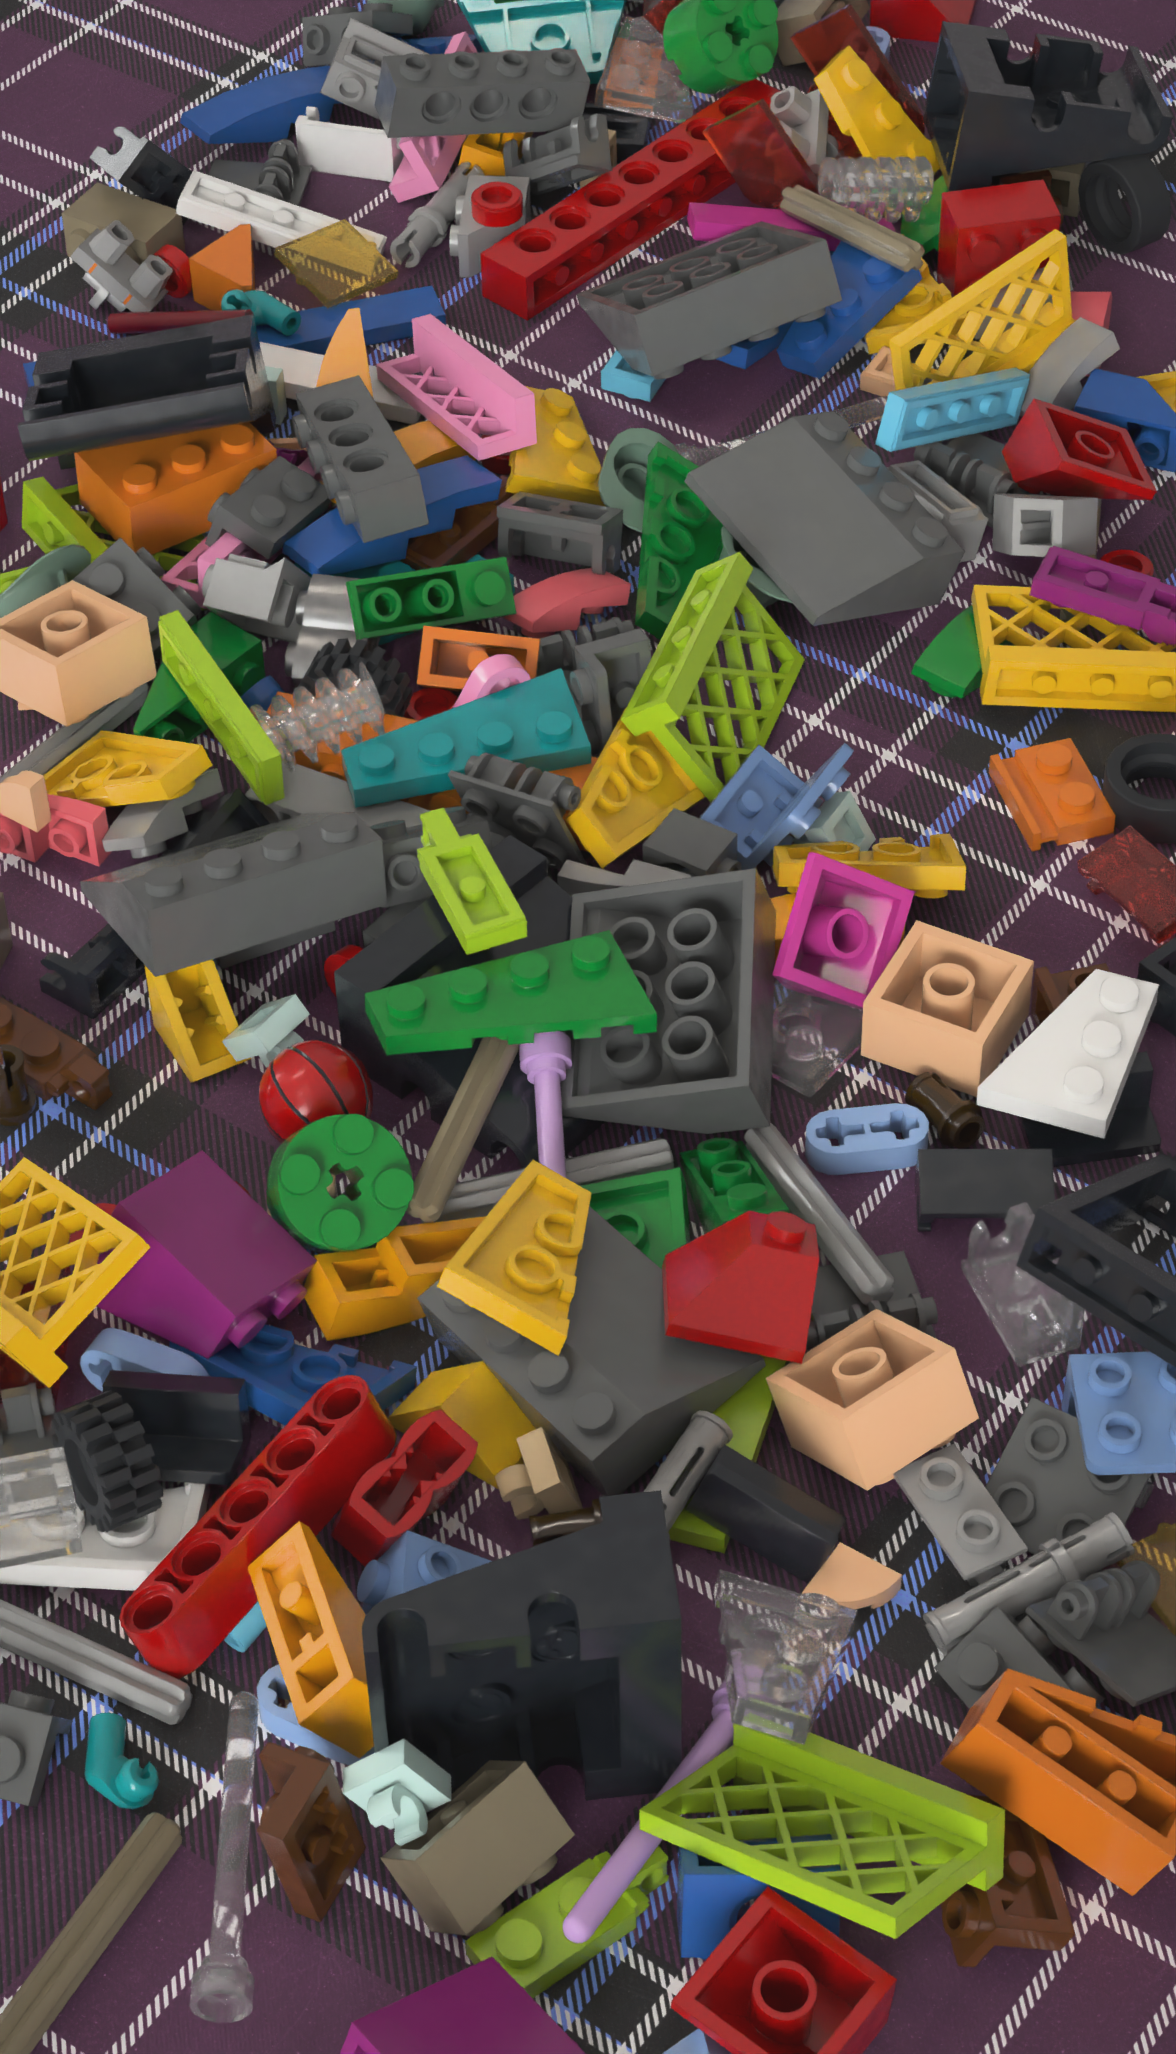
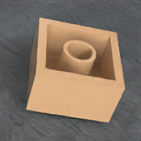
M74 580L0 618V692L66 727L86 720L91 713L118 698L129 696L134 692V689L156 677L157 673L147 616Z
M916 920L863 1002L861 1056L916 1076L925 1072H929L931 1075L936 1073L949 1088L977 1097L978 1086L997 1068L1029 1015L1034 961Z
M878 1309L873 1310L806 1352L802 1364L790 1362L766 1378L791 1447L867 1491L876 1485H881L894 1479V1473L929 1450L946 1445L955 1437L957 1432L979 1419L955 1348Z

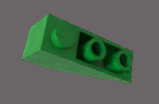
M507 557L346 582L356 640L423 631V626L446 628L517 614Z
M213 612L208 613L191 626L193 632L240 698L253 685L266 677L261 639ZM162 661L133 727L134 735L189 743L209 727Z
M714 1138L699 1143L697 1149L679 1152L680 1163L704 1234L747 1211L770 1214L776 1211L789 1213V1208L743 1141L735 1142L729 1138Z

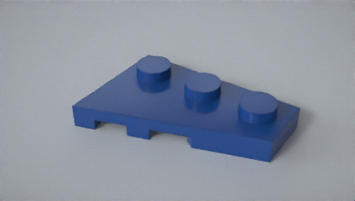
M840 241L831 260L842 301L825 307L826 314L818 319L808 322L793 321L776 350L783 367L821 379L922 280L919 270L911 269L908 272H903Z

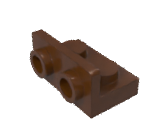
M267 1742L259 1754V1758L275 1790V1794L270 1797L263 1809L257 1832L295 1913L321 1923L366 1849V1845L353 1818V1811L346 1802L336 1779L335 1769L330 1761L308 1747L298 1746L291 1750L272 1742Z
M970 1795L972 1797H975L977 1799H980L982 1801L1005 1809L1004 1807L990 1799L988 1796ZM1005 1809L1003 1878L987 1891L966 1883L940 1904L943 1927L949 1935L957 1965L960 1967L974 1968L994 1946L1061 1951L1076 1935L1046 1837Z

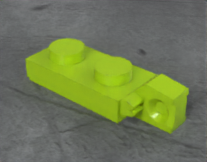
M444 807L420 814L423 826L421 842L424 846L417 849L420 870L466 955L527 937L526 917L479 833L459 836Z
M657 1846L593 1935L583 1943H574L565 1937L563 1921L610 1859L611 1855L608 1851L596 1855L593 1860L588 1858L497 1919L487 1929L479 1931L465 1941L466 1955L474 1965L493 1957L534 1998L637 1928L636 1918L649 1907V1899L646 1895L668 1881V1856Z

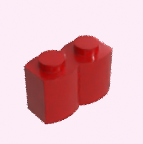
M436 1410L422 1416L407 1429L390 1458L372 1466L359 1479L333 1524L331 1536L365 1567L371 1560H378L407 1530L413 1532L420 1519L431 1515L447 1501L472 1463L477 1451L478 1442L442 1410Z

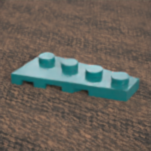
M562 668L341 750L343 770L355 808L453 790L455 787L448 777L450 770L465 775V766L468 759L473 755L480 756L485 752L513 762L523 763L527 768H539L542 773L544 771L548 772L591 764V744Z

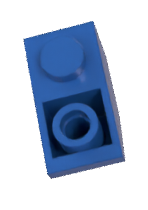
M1095 368L1091 372L1075 404L1074 412L1127 429L1145 466L1176 473V413L1146 379Z

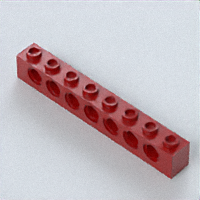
M757 79L741 84L613 167L612 171L605 172L480 253L482 296L528 321L688 214L689 202H707L770 160L772 157L767 154L768 139L774 131L779 129L780 119L770 112L771 97L780 90Z

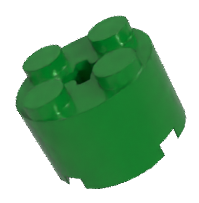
M683 0L671 10L664 25L663 45L668 61L674 60L682 73L678 77L686 86L704 94H716L769 72L773 67L778 49L777 6L773 0Z
M339 1114L327 1116L310 1123L290 1135L278 1147L269 1167L266 1189L267 1206L271 1217L303 1248L325 1254L358 1250L375 1244L390 1234L400 1223L414 1193V1182L404 1149L386 1128L359 1114ZM331 1173L333 1175L344 1173L348 1177L350 1184L345 1188L348 1197L342 1194L333 1198L328 1193L326 1188L333 1182Z

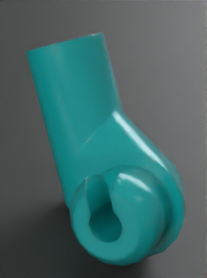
M233 289L228 291L221 300L222 310H251L254 314L256 326L270 325L286 336L293 335L301 324L300 313L264 291L243 292L239 289Z
M114 1713L96 1714L89 1721L85 1763V1779L87 1783L119 1808L136 1809L147 1805L152 1800L154 1791L159 1784V1775L155 1766L148 1762L144 1768L139 1767L138 1758L128 1759L124 1756L126 1720L122 1716Z

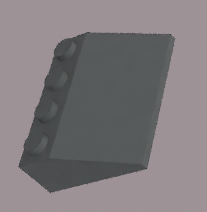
M762 221L576 294L579 305L630 367L657 380L670 378L682 373L685 370L683 364L700 357L702 360H713L723 357L732 351L731 345L745 339L760 341L773 337L779 333L778 326L790 321L808 322L818 319L826 314L825 307L842 301L826 239Z
M834 411L793 416L688 472L684 481L813 626L938 605L965 553L963 548L949 535L947 528L941 522L934 519L920 504L912 490L903 485L882 463L880 456L869 449L849 428L848 422Z
M355 812L302 814L80 881L81 892L155 977L387 905L382 838Z
M756 868L573 894L570 940L610 930L657 1012V1032L633 1034L632 1025L603 1027L601 1028V1037L573 1039L572 1030L564 1031L571 1039L572 1067L566 1069V1079L561 1081L560 1085L562 1115L702 1134L769 1127L774 976L772 974L775 967L776 910Z
M589 1206L583 1246L578 1255L575 1276H577L575 1293L568 1313V1319L570 1320L568 1334L559 1356L437 1287L439 1280L417 1299L438 1341L464 1365L484 1361L536 1429L542 1427L566 1461L603 1496L622 1494L666 1455L684 1433L694 1413L696 1414L699 1410L713 1413L763 1369L766 1364L764 1359L757 1354L666 1336L662 1269Z

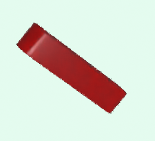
M355 1375L340 1376L327 1382L317 1390L127 1599L119 1617L121 1626L150 1667L179 1679L192 1673L202 1665L258 1602L247 1566L298 1521L307 1525L316 1537L345 1504L364 1473L389 1455L395 1445L396 1433L364 1379Z

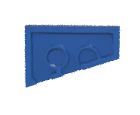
M266 1324L243 1347L237 1348L233 1343H230L209 1359L171 1341L169 1344L170 1348L184 1352L196 1359L205 1368L210 1377L245 1379L248 1406L284 1426L317 1390L337 1377L345 1375L360 1376L367 1382L383 1410L415 1388L417 1366L394 1360L389 1366V1370L359 1362V1350L334 1344L328 1352L297 1345L294 1344L295 1338L291 1331Z

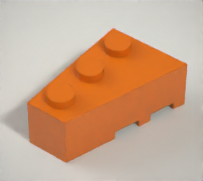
M250 422L74 453L80 504L115 541L121 537L135 553L141 547H144L153 555L210 531L212 523L207 518L217 499L225 492L230 495L236 492L246 476L254 468L262 470L277 458L276 448Z
M1007 1668L970 1708L940 1763L1131 1896L1135 1895L1171 1862L1176 1855V1736L1162 1731L1161 1721L1141 1714L1134 1721L1096 1708L1095 1698Z

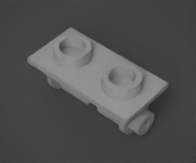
M955 1444L909 1463L893 1474L894 1479L963 1580H967L971 1586L976 1587L1004 1572L1008 1560L1027 1552V1546Z

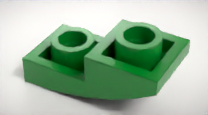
M972 605L963 610L944 627L921 654L911 674L927 681L929 688L942 696L959 697L962 699L979 688L981 684L982 667ZM1005 640V641H1003L1002 643L999 644V645L1015 646L1014 644H1012V643L1009 642L1008 640Z

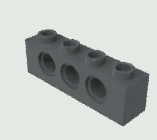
M576 49L505 50L502 52L480 53L461 51L451 54L421 55L409 53L406 55L383 56L375 108L387 138L555 131L569 126L573 118L583 116L590 79Z
M359 375L296 393L300 415L293 416L292 423L298 444L301 449L307 448L315 474L321 473L325 491L329 499L335 498L338 512L344 525L353 524L363 543H367L429 524L420 475Z

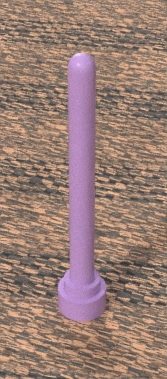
M560 1031L534 1033V1043L519 1044L521 1071L527 1074L528 1081L534 1084L539 1163L566 1178L560 1083L566 1079V1069L572 1067L571 1039L567 1034Z
M735 1669L728 1674L713 1695V1721L655 1798L733 1745V1722L751 1709L770 1717L773 1716L778 1709L779 1699L775 1689L765 1678L747 1669ZM640 1818L564 1919L563 1933L569 1941L583 1943L593 1935L663 1840L640 1830Z

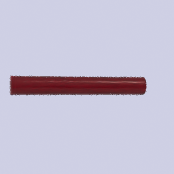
M251 310L111 313L108 317V328L112 334L152 333L252 315L253 312Z

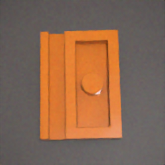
M1071 738L1015 750V756L1001 760L999 754L990 756L989 775L1032 852L1040 850L1041 843L1053 840L1057 846L1114 833L1116 815Z

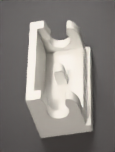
M307 106L306 116L299 115L295 122L300 166H312V171L391 182L404 157V153L398 145L402 137L387 138L385 130L320 122L317 107Z

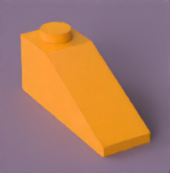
M298 1521L247 1568L299 1725L352 1755L361 1758L374 1747L362 1639V1624L366 1614L311 1529Z

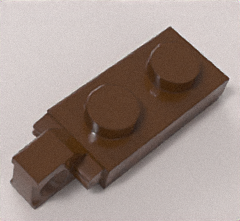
M502 474L499 477L502 479L498 500L457 508L452 529L409 538L406 557L399 561L409 565L414 570H423L465 563L498 537L499 518L497 517V506L515 495L514 493L505 492L508 476Z
M0 996V1045H13L22 1051L27 1084L34 1089L38 1097L48 1101L53 1096L60 1097L63 1093H66L96 1111L113 1095L108 1080L109 1070L98 1063L97 1055L81 1042ZM0 1049V1065H2L3 1058Z

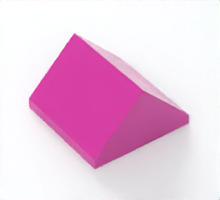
M809 852L772 975L786 989L863 1010L864 1000L899 947L915 892L821 854Z

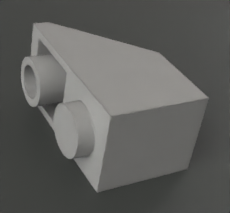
M469 175L465 195H457L456 225H451L449 237L450 256H459L460 277L470 278L480 273V253L531 221L530 177ZM489 182H506L516 186L523 195V215L521 219L505 227H488L479 224L472 217L471 195L473 191Z
M994 494L992 550L1009 555L1045 557L1049 548L1056 546L1085 556L1096 555L1098 498Z

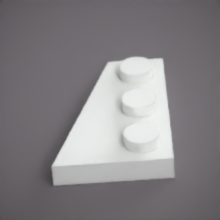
M1095 969L978 1086L976 1105L1104 1139L1157 1003L1159 984Z
M184 1482L182 1487L163 1490V1497L160 1498L162 1501L161 1508L107 1533L106 1531L103 1533L98 1531L96 1524L93 1526L90 1524L86 1517V1509L81 1511L75 1502L76 1499L72 1496L0 1508V1584L135 1591L206 1513L210 1485Z

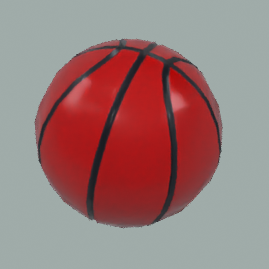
M307 1040L287 1047L269 1063L259 1085V1105L266 1127L271 1135L282 1144L299 1129L327 1116L359 1114L370 1119L373 1110V1090L368 1071L361 1060L352 1052L337 1044L322 1040Z

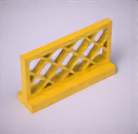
M1054 229L891 338L889 342L895 391L922 386L926 378L932 379L928 384L1010 368H1018L1029 373L1046 349L1076 321L1072 318L1067 236ZM1049 257V262L1039 280L1032 279L1041 262ZM1011 283L998 308L992 307L1000 289ZM1026 289H1033L1021 313H1014ZM1049 294L1052 295V303L1048 302L1044 305ZM969 311L957 335L950 334L958 318ZM986 315L992 317L980 341H973ZM1008 322L1014 323L1011 328L1003 332ZM928 339L915 364L911 363L909 350ZM945 343L951 345L938 370L933 369L932 366ZM967 350L974 351L971 355L963 359Z
M973 586L971 600L982 667V679L979 689L982 705L1176 712V652H1171L1176 648V645L1174 647L1172 645L1167 646L1164 642L1154 645L1136 634L1140 630L1124 625L1112 624L1105 619L1071 608L1059 607L1049 601L1030 596L1031 587ZM988 606L1009 607L1018 614L1006 620L990 610ZM1049 609H1065L1075 616L1065 623L1047 611ZM1033 622L1050 634L1038 640L1022 630V628ZM1089 624L1107 636L1097 643L1079 631ZM1005 640H1008L1009 642H1011V643L1014 644L1015 646L999 645V644L1002 643V642L1005 641ZM1064 642L1072 648H1060L1057 646ZM1121 644V645H1123L1124 647L1128 648L1129 650H1113V649L1116 648L1117 646H1119V645Z
M25 1157L0 1182V1263L8 1260L6 1269L0 1271V1350L50 1388L69 1368L54 1351L151 1247L136 1232ZM29 1188L26 1199L13 1204ZM56 1209L53 1219L40 1224L43 1214ZM18 1225L16 1234L4 1238L6 1229ZM84 1229L81 1239L68 1244L70 1234ZM46 1244L44 1254L30 1259L33 1249ZM115 1248L102 1263L97 1264L99 1254ZM75 1264L72 1275L58 1280L61 1269ZM36 1280L34 1290L20 1295L24 1284ZM62 1301H65V1303L48 1320L51 1306Z

